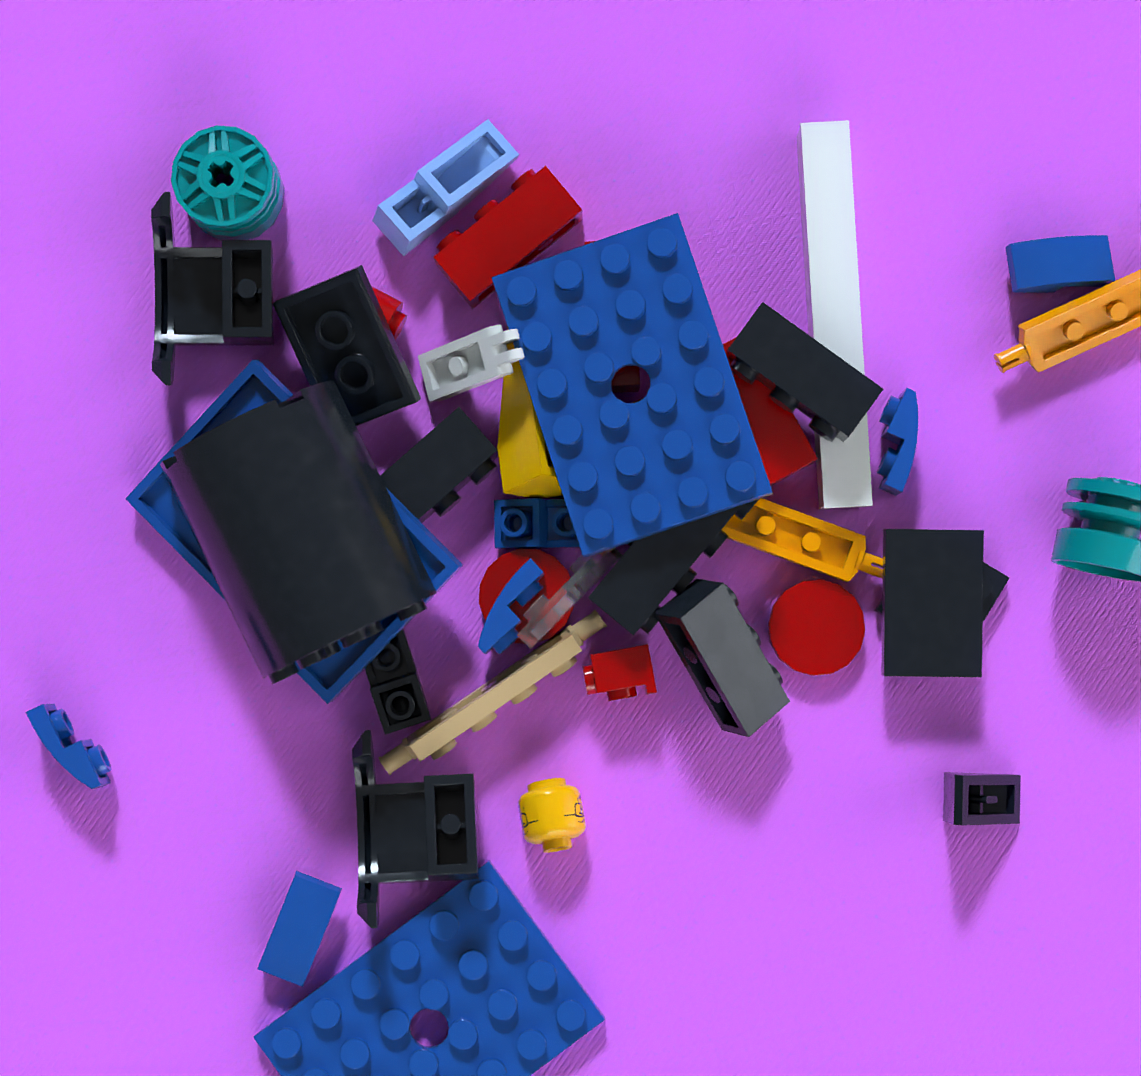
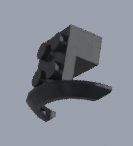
M164 192L151 209L155 270V330L152 371L165 385H172L176 345H274L272 304L273 248L271 240H222V247H175L172 199L170 192Z
M365 730L352 748L358 830L357 914L371 928H378L380 884L479 879L475 780L473 774L424 776V782L376 784L371 730Z

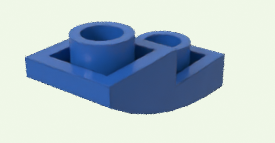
M1108 235L1044 238L1011 243L1005 247L1012 292L1055 293L1063 287H1103L1115 281Z
M906 388L899 398L892 395L889 397L879 419V422L886 425L881 437L898 444L896 450L888 447L878 467L877 474L883 476L879 489L895 496L903 492L910 474L917 444L918 404L916 391Z
M564 499L494 500L495 548H580Z
M531 558L506 584L487 616L478 643L479 649L484 654L489 653L493 648L498 654H501L521 635L515 628L522 621L509 607L515 601L522 607L526 605L543 589L538 580L545 575Z
M42 704L25 712L45 747L76 779L91 789L100 788L111 783L107 773L112 768L106 752L101 745L94 746L92 739L80 740L72 744L70 736L74 735V729L63 709L57 710L55 704Z
M296 871L257 969L303 987L342 888Z

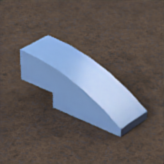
M487 119L419 169L411 182L379 204L372 221L404 256L479 195L518 158L519 153Z

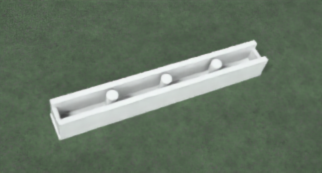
M849 120L800 123V129L797 134L808 335L865 375ZM867 413L844 442L837 437L833 442H830L814 431L815 451L818 458L816 460L819 510L873 506Z

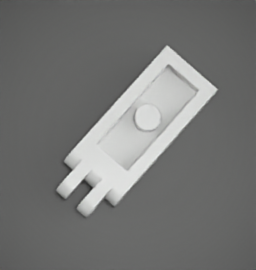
M502 325L490 326L418 355L429 402L448 399L514 373L511 363L525 358L522 348L511 350L507 348V344L520 339L518 329L503 331Z

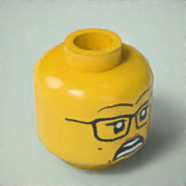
M564 778L545 779L528 784V792L524 793L518 801L524 839L532 844H542L544 853L572 848L571 839L580 836L586 828L579 790L574 786L566 785Z

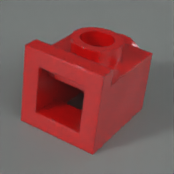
M648 644L591 654L592 665L582 666L588 695L607 692L608 701L637 696L635 686L645 685L646 694L657 693Z

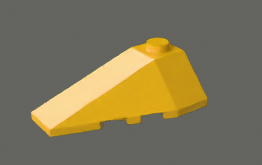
M513 342L507 344L508 350L515 349ZM516 361L511 363L514 373L503 377L497 445L503 493L540 499L563 496L520 363Z

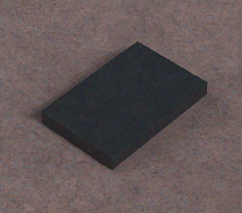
M362 265L272 303L309 385L334 381L356 426L414 404L421 399Z
M883 529L882 676L982 677L984 530Z

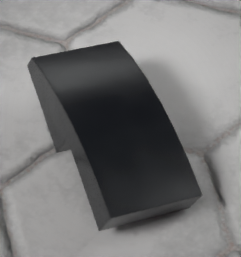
M403 628L365 667L371 686L370 691L385 735L431 720L421 681Z

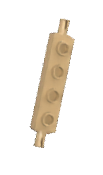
M593 610L588 616L573 626H567V628L410 734L407 738L405 737L401 744L382 757H379L381 764L388 774L391 775L392 772L413 758L415 760L418 758L421 762L428 756H431L433 760L442 757L456 746L457 742L454 738L469 728L476 732L486 727L497 717L495 710L511 700L515 705L532 695L537 690L535 683L549 673L556 677L569 670L577 662L575 655L582 651L580 646L583 645V641L602 628L607 627L598 612Z

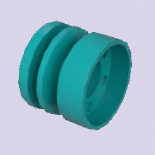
M216 125L196 132L182 144L173 161L171 183L176 200L203 232L220 241L249 240L259 237L274 224L283 207L284 185L277 166L257 138L238 127ZM222 173L225 176L231 175L234 181L230 186H227L224 183L219 184L216 178Z
M1108 477L1068 479L1067 494L1085 500L1086 503L1065 502L1062 505V511L1068 516L1082 521L1081 528L1057 529L1051 561L1082 572L1141 582V484Z

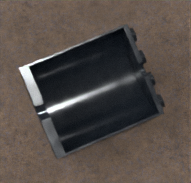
M334 381L322 382L300 389L280 404H277L276 400H272L241 414L188 442L173 452L175 456L163 460L160 464L262 677L269 676L272 684L299 672L296 662L301 670L342 651L338 644L339 641H341L343 648H346L383 631L384 628L380 621L397 613L400 621H403L426 610L427 606L424 599L437 593Z

